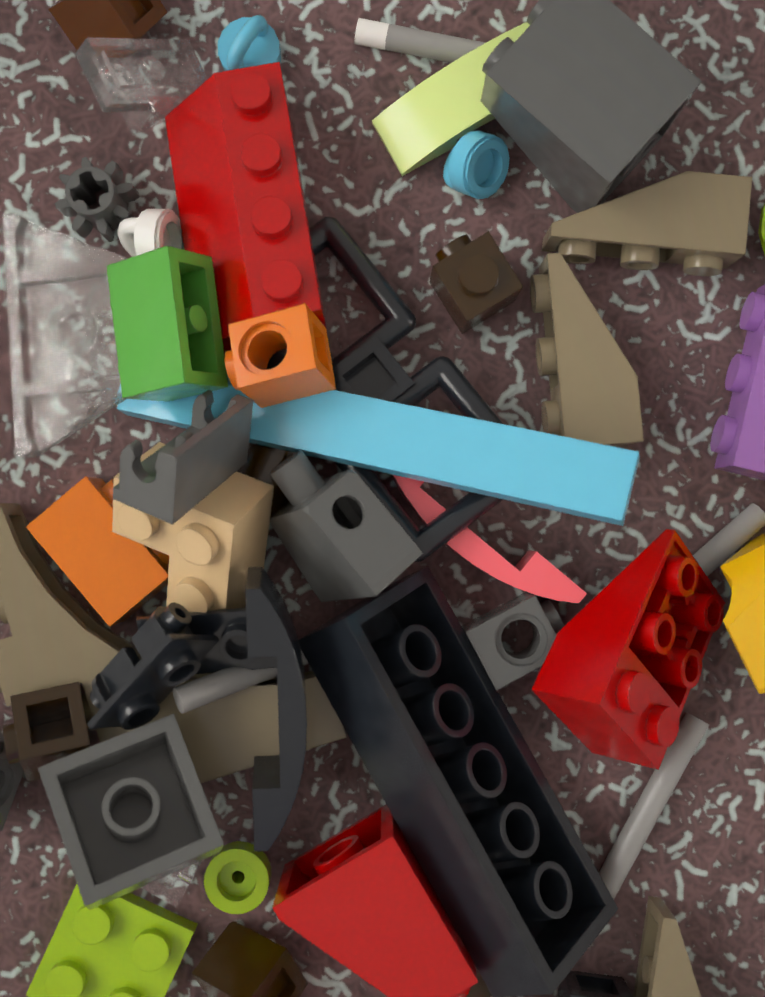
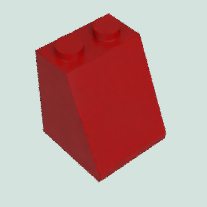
M387 804L284 865L272 906L278 919L387 997H466L471 990V986L478 983L476 967Z

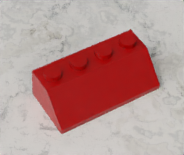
M280 62L214 73L165 116L184 250L212 257L224 353H226V351L232 350L228 324L305 303L325 327L326 322L289 104Z

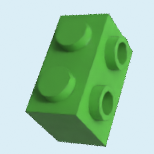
M167 245L107 265L110 305L113 316L122 398L169 402L202 394L207 390L215 391L228 388L212 257Z

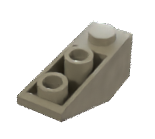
M695 171L683 172L553 222L543 238L542 251L561 253L566 263L590 264L595 262L596 256L621 258L620 266L631 270H653L659 267V262L683 264V272L688 275H719L722 273V268H728L746 254L752 177Z
M561 253L547 254L539 266V274L531 275L532 311L533 313H543L545 337L536 339L537 369L539 376L549 375L551 400L542 402L543 432L613 447L629 446L643 442L638 376Z

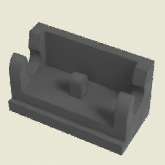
M207 390L194 401L191 426L141 462L143 447L139 439L130 443L123 449L120 455L119 483L113 487V499L173 525L247 463L254 400L237 394L230 399L227 410L215 419L211 412V406L214 402L213 393L211 390Z

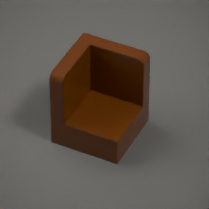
M59 0L48 9L80 56L89 65L136 43L168 13L160 0Z

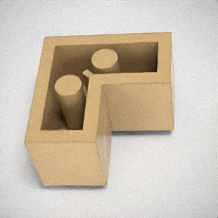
M158 442L141 455V462L165 444ZM236 471L173 525L113 499L112 532L169 555L166 607L170 603H178L185 607L188 612L202 613L211 610L245 608L248 567H263L264 569L274 486ZM119 473L114 476L113 487L119 483Z

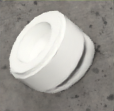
M146 209L140 213L139 217L126 218L119 223L117 235L120 243L132 257L167 245L184 250L180 219L173 210Z

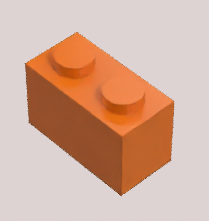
M85 476L29 523L26 528L107 625L111 627L124 622L168 585L169 555L113 533V479L105 483L102 478Z

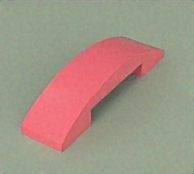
M391 474L404 499L425 525L446 510L420 488L424 483L423 481ZM468 527L445 544L466 562L487 575L528 593L557 601L578 604L587 595L583 589L537 551L528 550L514 567Z

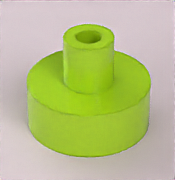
M236 841L224 845L219 853L213 855L204 875V888L211 903L219 910L229 914H244L258 907L264 900L271 881L272 871L269 859L263 851L254 852V844L249 842Z

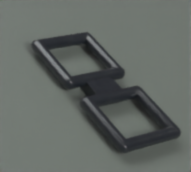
M324 217L310 227L314 256L328 247L385 318L376 327L332 359L336 384L335 390L416 406L440 387L463 416L503 424L450 358L439 356L409 377L388 349L415 328L416 317L336 218ZM281 350L270 358L267 370L278 366L283 361L285 355ZM335 462L342 472L350 469L357 473L415 542L423 554L414 562H421L503 500L469 492L419 530L374 470Z

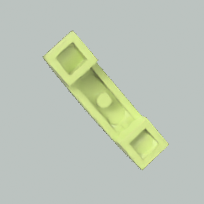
M527 22L484 43L442 68L404 94L372 120L373 126L401 176L451 150L457 143V139L495 119L481 102L486 76L482 68L489 55L502 40L509 37L515 42L530 26Z

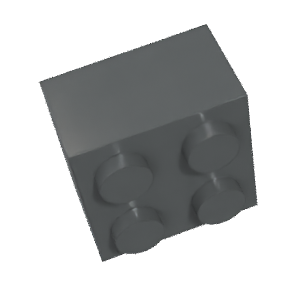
M174 714L38 767L85 907L89 910L215 855L224 846Z

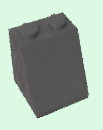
M539 0L527 18V23L530 26L515 42L509 37L502 40L484 63L482 71L486 76L481 102L570 208L579 213L602 204L669 131L702 81L610 0Z

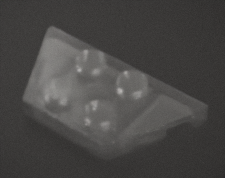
M9 213L3 214L15 456L37 458L126 400L122 398L106 266L127 258L100 247H93L74 237L56 230L52 231Z

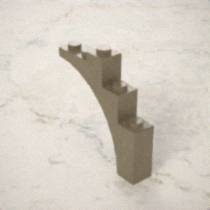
M0 503V619L3 623L9 624L12 636L0 640V693H3L6 706H10V696L74 682L82 683L85 693L81 696L87 725L91 718L100 710L90 699L92 680L123 647H133L139 659L141 660L142 658L133 644L102 625L65 589L38 549L33 535L26 528L28 523L20 504ZM312 670L306 671V750L347 738V732ZM211 673L195 674L190 679L177 685L176 687L196 680L198 678L204 677ZM277 676L183 714L180 713L175 704L172 691L160 703L158 714L146 723L149 724L171 714L175 715L200 783L254 767L255 756L279 755ZM122 727L90 729L91 731H97L100 743L131 731L125 730Z

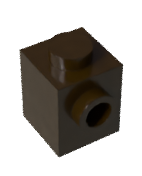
M489 231L471 241L467 234L462 235L439 250L435 255L438 263L432 266L429 281L461 334H464L515 302L523 288V285Z
M79 682L10 696L14 723L3 725L6 755L9 765L21 763L28 782L41 779L38 767L90 747Z

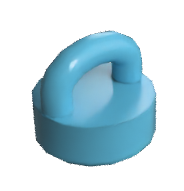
M255 15L253 17L239 18L230 22L224 28L218 40V56L224 71L280 62L281 64V47L275 30L267 23V20L261 15Z
M480 130L468 132L457 141L446 159L443 172L446 185L476 199L490 197L497 192L508 173L510 160L508 147L503 139Z

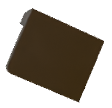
M237 922L228 924L192 972V975L208 997H299L308 985L287 948Z

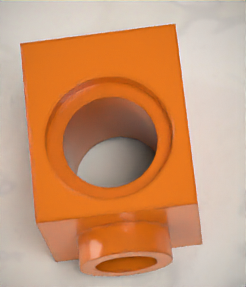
M306 303L228 324L232 350L225 353L227 375L236 390H240L247 397L254 400L253 402L261 408L336 389L326 327ZM287 349L283 361L278 366L267 370L270 358L276 352Z

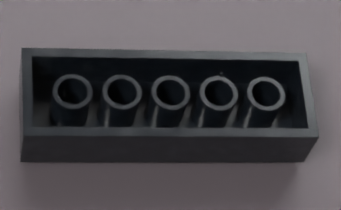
M426 566L389 584L377 596L366 597L299 639L300 648L492 996L552 995L617 912L618 907L501 696L491 682L431 570Z

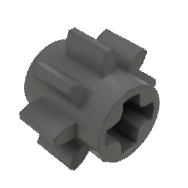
M84 157L81 162L82 168L77 169L70 176L60 174L59 179L65 185L66 198L57 201L55 206L64 216H76L72 223V229L83 239L95 228L99 230L108 242L114 241L113 229L117 228L122 220L132 217L128 212L127 202L135 201L140 195L132 183L120 184L123 178V171L116 162L112 160L103 171L100 168L94 167L89 159ZM104 190L105 193L99 196L100 207L91 209L89 206L96 203L95 193Z

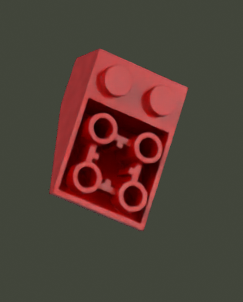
M666 529L557 633L531 689L591 753L657 770L660 768L667 748L677 738L680 715L691 688H694L699 682L702 673V660L712 634L722 624L725 601L675 530Z

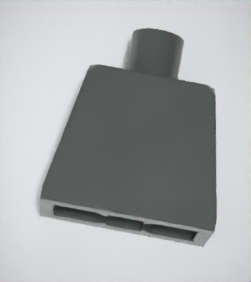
M300 450L285 459L269 473L289 500L285 506L271 516V526L321 602L375 597L423 554L415 542L354 471L349 469L322 479L304 452Z

